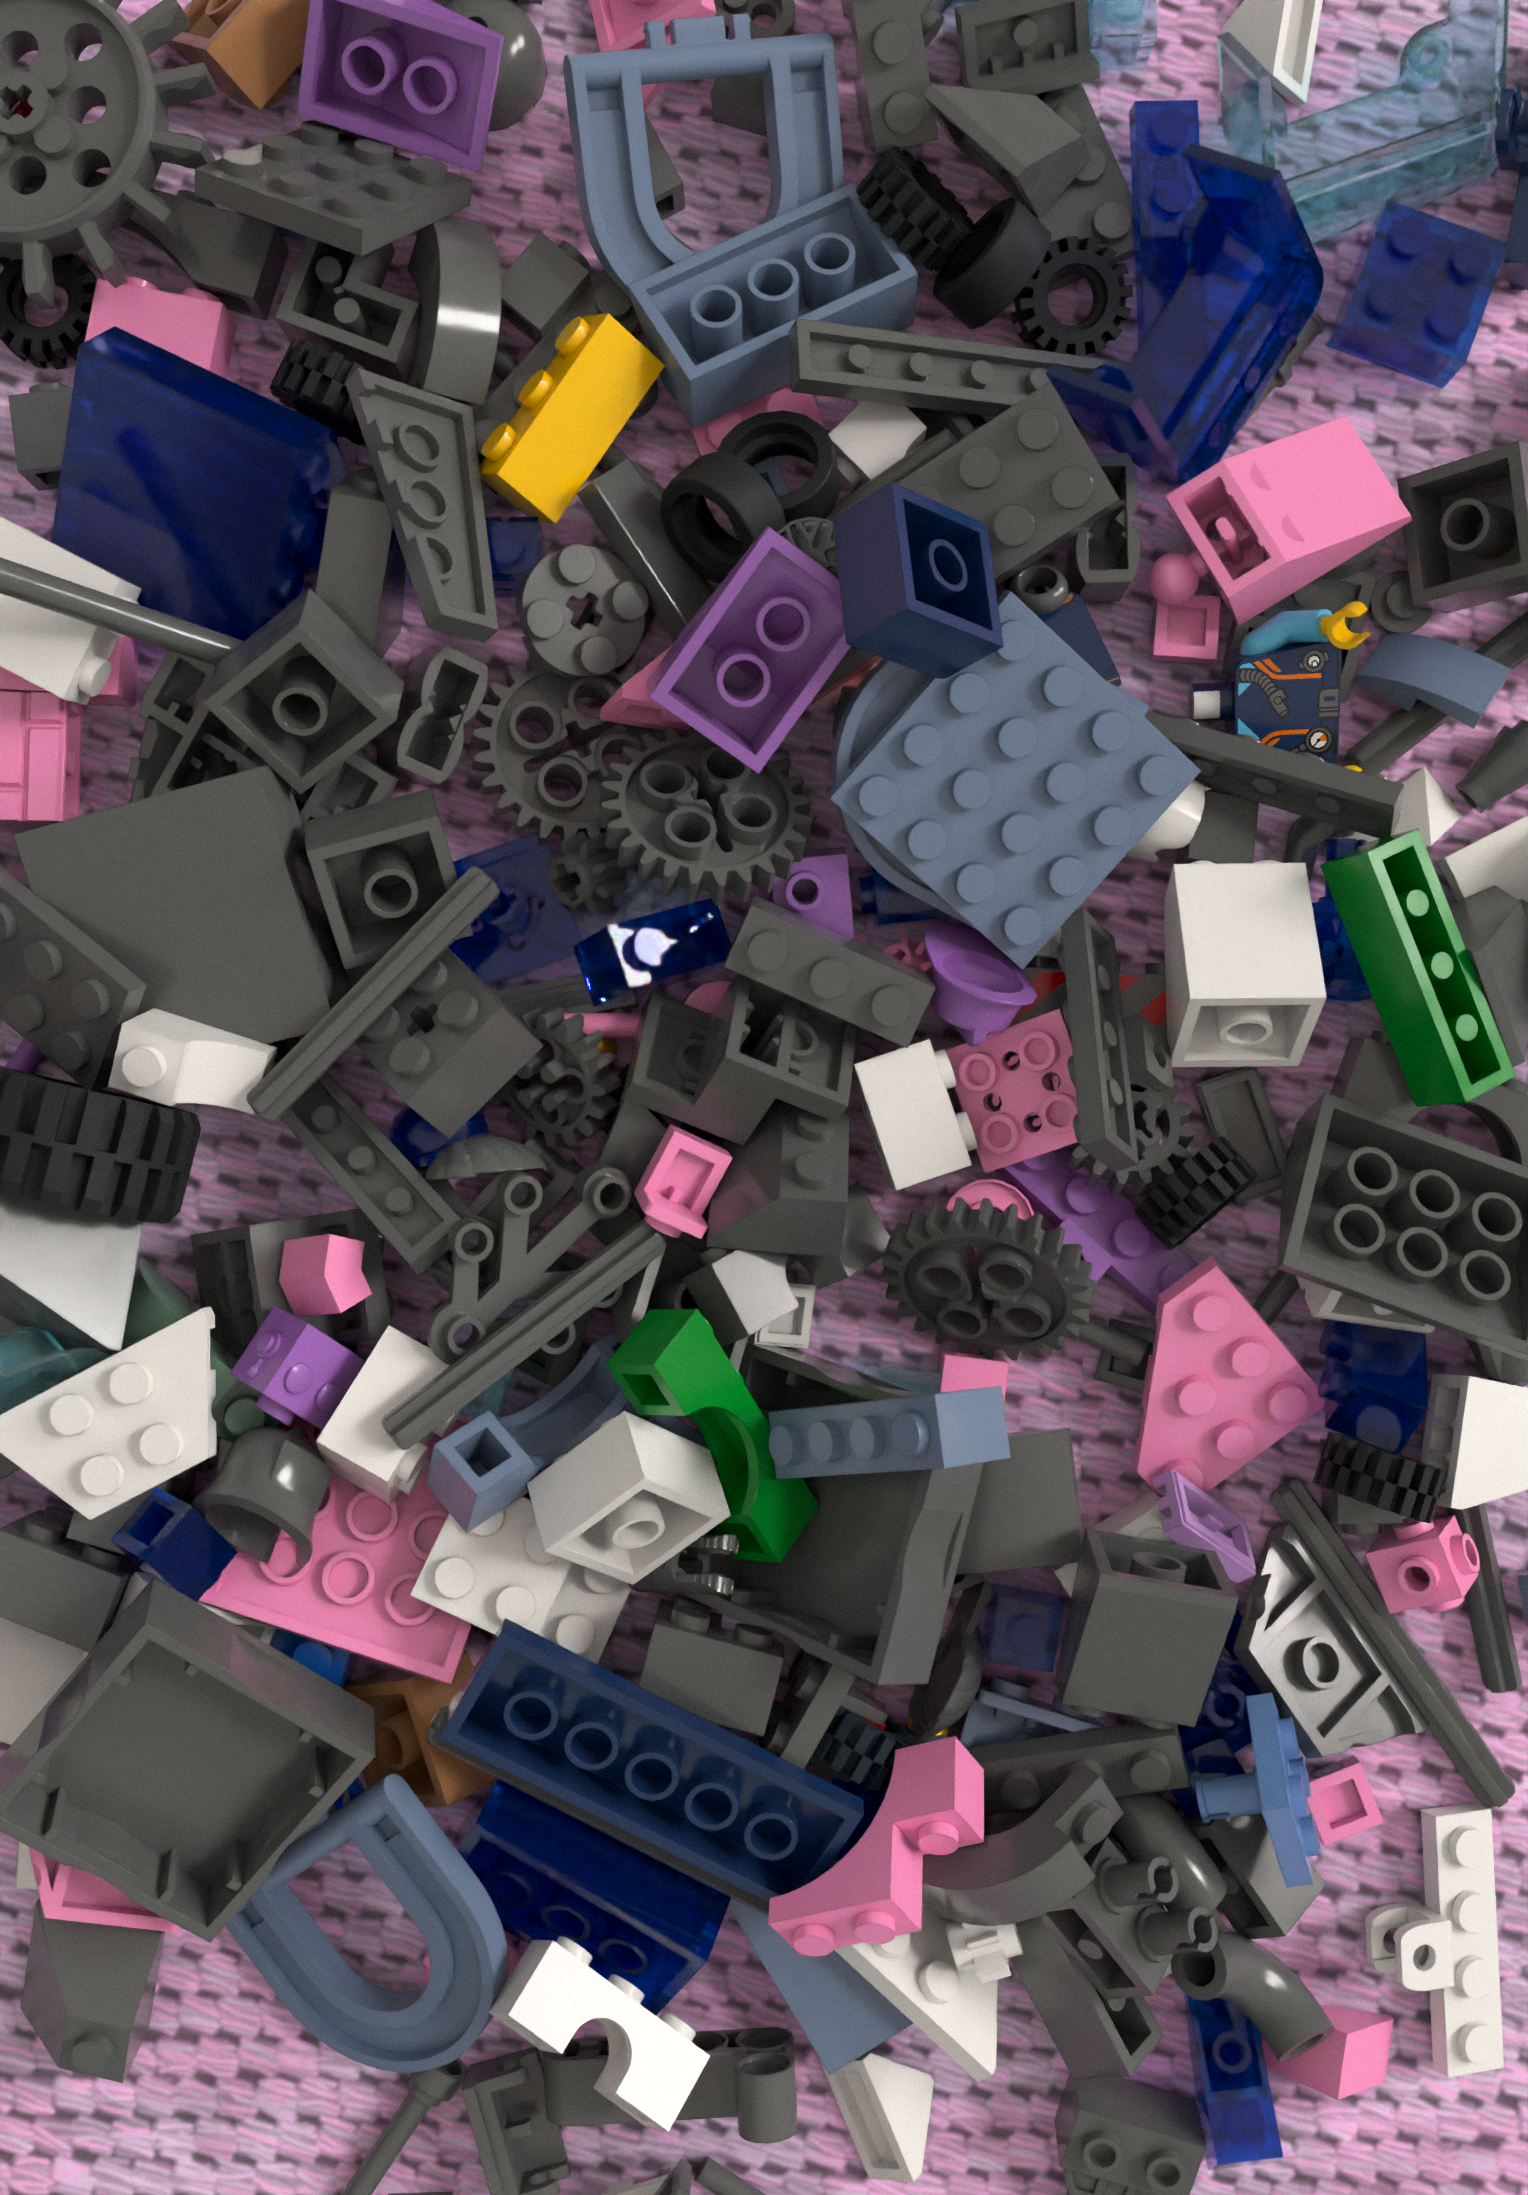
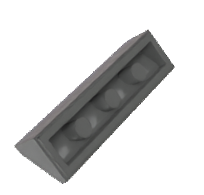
M628 458L588 484L577 495L619 559L629 568L636 581L645 588L650 606L675 642L686 625L715 590L708 579L694 571L674 548L665 532L659 504Z

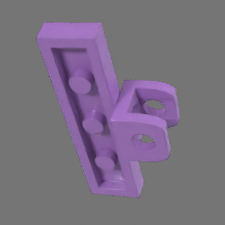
M1035 1115L1028 1116V1127L1033 1131H1039L1041 1125L1037 1127L1032 1125V1121L1037 1117ZM1053 1150L994 1170L1008 1184L1015 1186L1029 1200V1203L1053 1224L1046 1231L1059 1227L1066 1230L1062 1245L1080 1244L1082 1246L1080 1260L1092 1262L1093 1265L1090 1279L1095 1280L1097 1283L1106 1272L1154 1316L1156 1314L1158 1295L1199 1265L1179 1245L1172 1250H1168L1134 1211L1137 1208L1121 1193L1118 1197L1111 1196L1108 1181L1100 1179L1098 1184L1090 1188L1086 1186L1087 1177L1090 1173L1088 1170L1082 1167L1069 1172L1066 1165L1073 1154L1071 1150Z

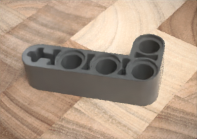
M779 2027L696 2032L692 2043L710 2055L675 2120L737 2117L740 2137L754 2143L768 2144L781 2142L795 2135L798 2130L792 2033ZM607 2037L571 2039L562 2054L542 2051L547 2121L559 2126L640 2123L593 2089L608 2060L609 2043Z

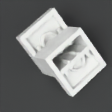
M520 1497L468 1533L461 1528L449 1513L410 1595L493 1634H496L503 1620L507 1618L597 1664L631 1588L627 1582L545 1552L532 1502L529 1499Z

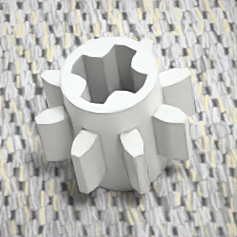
M951 1919L945 1921L949 1944L959 1972L974 1968L981 1984L1011 1976L1008 1958L1023 1954L1016 1923L980 1926L960 1923Z

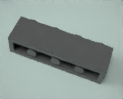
M1039 1808L985 1816L984 1835L998 1834L1012 1829L1028 1819ZM1038 1916L1017 1922L1016 1926L1023 1954L1010 1957V1960L1073 2079L1130 2077L1164 2037L1144 1997L1105 2000Z

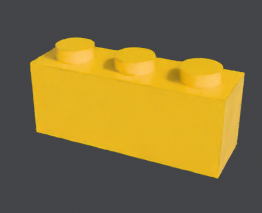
M609 313L583 316V318L578 316L567 324L555 342V348L559 350L556 357L546 371L543 369L537 371L526 382L518 396L522 406L509 424L506 422L500 424L490 434L482 447L481 453L485 456V459L479 466L481 479L533 522L552 524L558 522L665 367L656 356Z

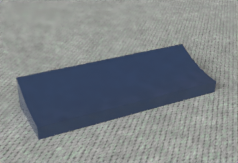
M507 1618L503 1620L480 1660L450 1701L439 1736L440 1739L768 1903L770 1898L801 1888L828 1871L864 1816L863 1799Z

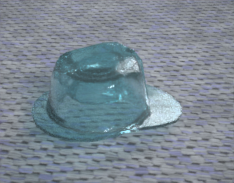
M18 1327L0 1335V1415L111 1357L112 1354L95 1348L65 1350L53 1334L37 1327Z

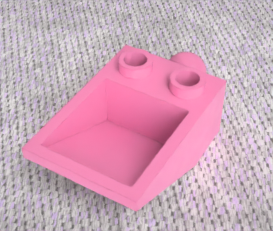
M1343 416L1223 459L1167 494L1165 497L1177 527L1193 552L1189 555L1168 553L1158 558L1150 568L1148 586L1152 595L1161 603L1179 605L1188 601L1196 593L1200 578L1207 574L1238 626L1408 524L1412 521V517L1347 417ZM1217 529L1221 541L1210 539L1214 530Z

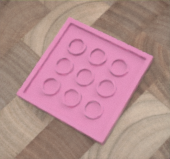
M462 1408L454 1425L445 1437L482 1414ZM297 1415L290 1426L283 1422L278 1424V1428L286 1431L296 1426L302 1427L308 1434L311 1443L319 1451L316 1440L323 1430ZM434 1434L427 1445L428 1451L425 1456L429 1460V1464L419 1483L410 1495L400 1490L392 1505L333 1472L315 1516L312 1532L313 1551L310 1561L305 1566L296 1562L297 1543L282 1529L268 1564L247 1555L222 1540L198 1601L234 1615L452 1687L473 1624L410 1595L449 1514L447 1509L426 1485L434 1444L444 1438Z

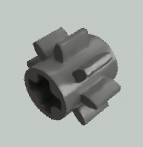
M584 832L570 836L560 841L562 852L548 858L547 862L551 865L548 871L550 889L561 903L569 906V911L572 913L587 907L592 915L598 914L615 906L614 895L628 889V885L625 882L627 867L620 868L618 865L620 849L606 848L605 834L598 835L589 840Z

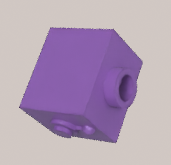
M274 1305L230 1375L260 1392L262 1395L255 1406L286 1425L290 1426L297 1415L323 1430L366 1361L309 1323Z

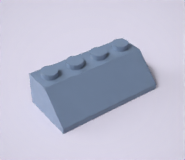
M854 182L628 285L629 296L650 351L665 365L660 373L661 380L692 429L791 383L788 332L796 318L898 332L914 325L918 273L905 254L897 248L896 241L891 236L888 239L881 231L882 226L877 222H873L867 214L869 210L863 207L858 199L860 196L856 193L857 186Z

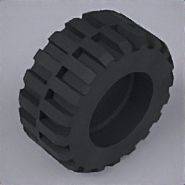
M0 1066L1 1193L81 1211L150 1223H169L180 1212L201 1132V1127L195 1113L101 1089L92 1091L84 1089L80 1084Z

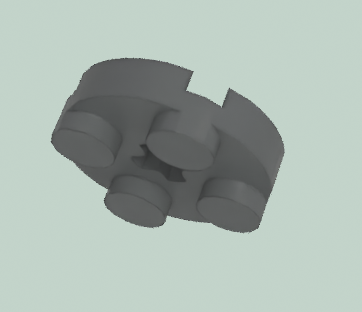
M572 544L538 560L527 571L519 585L515 606L516 616L520 614V626L525 635L521 638L530 655L541 666L554 674L566 678H583L605 674L621 666L632 656L644 633L645 613L647 612L649 602L645 588L636 581L629 568L619 558L601 548ZM585 597L592 603L591 611L595 615V621L593 624L585 623L577 629L570 623L574 613L567 607V603L570 598L580 601Z

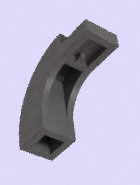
M449 215L418 230L407 268L417 286L421 307L417 347L407 385L471 406L473 410L474 404L484 405L496 355L501 316L500 261L495 241L485 224Z
M1082 1763L1034 1814L1016 1827L998 1834L984 1835V1842L959 1847L951 1854L923 1855L922 1903L943 1917L970 1925H1007L1040 1916L1071 1899L1096 1877L1083 1857L1095 1844L1101 1842L1109 1834L1112 1826L1124 1813L1101 1776Z

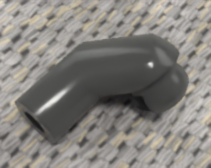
M1301 816L1292 825L1282 863H1306L1309 881L1320 844L1332 834L1345 838L1352 836L1355 831Z

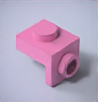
M670 1124L634 1191L642 1211L646 1214L645 1222L654 1229L674 1238H679L682 1231L702 1239L708 1228L702 1214L732 1160L729 1152Z

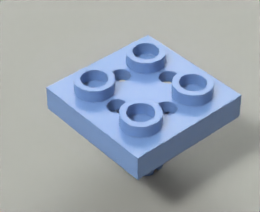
M1272 1692L1246 1696L1255 1759L1254 1772L1205 1780L1203 1778L1195 1779L1197 1801L1203 1823L1216 1819L1262 1813L1286 1888L1313 1884L1309 1856L1321 1855L1314 1816L1313 1813H1309L1307 1798L1312 1797L1304 1757H1300L1292 1717L1280 1719Z

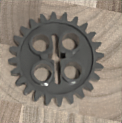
M529 653L527 674L513 664L507 666L505 678L510 688L496 682H491L487 695L496 706L489 704L480 705L476 713V719L487 727L473 729L471 744L487 750L473 757L472 769L491 772L481 782L480 792L482 795L500 792L502 796L494 810V814L497 817L505 815L512 810L519 814L514 828L516 834L523 832L530 824L539 827L537 845L543 846L548 841L552 832L560 834L561 840L580 832H584L588 840L600 835L601 832L606 833V829L599 827L601 786L603 781H607L608 770L603 765L602 757L610 753L622 755V748L624 746L640 751L641 735L645 733L662 742L664 731L621 724L626 728L625 733L610 734L602 738L599 736L604 734L607 729L620 723L602 721L600 718H586L575 708L574 701L579 698L589 697L599 701L603 706L624 683L634 676L636 669L634 663L627 665L619 673L611 670L596 677L566 678L545 669ZM526 721L537 722L546 729L549 738L541 743L527 742L518 734L516 726ZM566 739H570L575 747L589 743L583 758H580L575 750L562 753ZM547 759L550 760L541 769L531 773L526 772L523 767L527 763L533 764ZM555 777L564 778L574 786L577 796L567 801L556 800L547 793L544 782Z
M668 725L665 726L662 742L645 733L641 735L640 751L624 746L622 748L621 763L611 762L609 764L607 781H603L601 786L599 827L606 829V848H620L618 858L620 868L639 864L637 876L639 884H644L657 877L662 880V896L666 897L676 886L685 888L687 903L690 904L695 902L700 891H708L712 901L718 906L722 903L724 891L732 890L737 898L742 902L748 901L751 884L763 892L769 893L772 890L774 876L786 880L790 877L793 862H801L805 845L808 842L813 819L808 817L812 799L802 795L805 782L803 777H788L791 761L788 758L773 762L768 760L758 774L691 726L689 727L688 736L680 737L677 731Z
M956 1197L953 1211H948L943 1205L934 1201L931 1202L928 1216L914 1209L910 1213L908 1224L898 1222L893 1237H889L882 1261L884 1267L880 1277L882 1282L888 1284L886 1298L900 1301L897 1314L904 1317L917 1316L914 1325L915 1331L920 1332L933 1328L937 1331L935 1343L939 1345L952 1338L959 1341L958 1348L962 1354L967 1353L972 1346L981 1347L986 1359H992L995 1349L1004 1350L1012 1361L1018 1360L1019 1351L1022 1348H1025L1030 1354L1039 1358L1042 1357L1044 1344L1060 1351L1063 1349L1065 1337L1076 1340L1079 1337L1081 1325L1088 1324L1096 1281L1090 1279L1093 1267L1092 1262L1080 1260L1082 1246L1080 1244L1062 1245L1066 1231L1064 1228L1059 1227L1044 1231L1041 1229L1043 1215L1039 1213L1031 1216L1026 1221L1018 1218L1017 1204L1011 1203L1001 1213L994 1211L989 1198H983L979 1209H971L962 1197Z

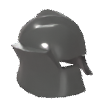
M273 1426L251 1428L243 1433L234 1443L220 1439L217 1474L209 1486L195 1497L192 1503L193 1511L201 1525L215 1536L247 1555L267 1564L282 1529L297 1543L296 1562L305 1566L310 1561L313 1551L312 1532L315 1516L334 1471L326 1464L324 1458L311 1443L308 1434L302 1427L296 1426L288 1431Z

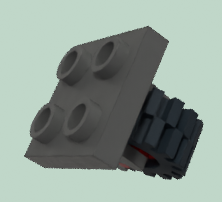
M800 1648L788 1672V1678L793 1683L781 1703L775 1699L773 1700L764 1737L760 1736L759 1746L802 1769L808 1763L847 1783L854 1781L860 1784L863 1782L869 1789L876 1792L880 1790L886 1794L894 1766L895 1750L920 1744L917 1742L918 1739L913 1734L908 1733V1729L902 1724L891 1720L892 1717L884 1710L886 1708L884 1704L852 1686L856 1675L811 1655Z

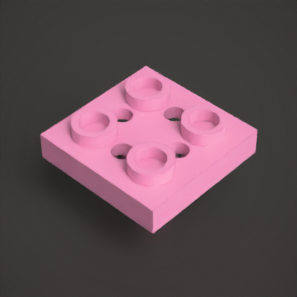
M1062 1008L1010 1026L1001 1033L989 1034L979 1047H972L964 1043L945 1050L956 1079L957 1086H955L960 1105L962 1110L967 1113L978 1146L976 1151L984 1174L1078 1142L1073 1128V1118L1078 1114L1076 1088L1071 1081L1068 1071V1059L1073 1055L1071 1031L1065 1022ZM1012 1051L1018 1054L1012 1056L1010 1060L1006 1062V1056L1009 1052ZM1020 1062V1065H1019V1066H1017V1067H1015V1068H1013V1069H1010L1011 1067H1013L1014 1065H1016V1064H1018V1063ZM991 1093L993 1094L992 1104L994 1106L1001 1105L997 1111L992 1110L988 1106L987 1099ZM1028 1116H1039L1032 1121L1034 1127L1041 1125L1039 1131H1033L1028 1127Z

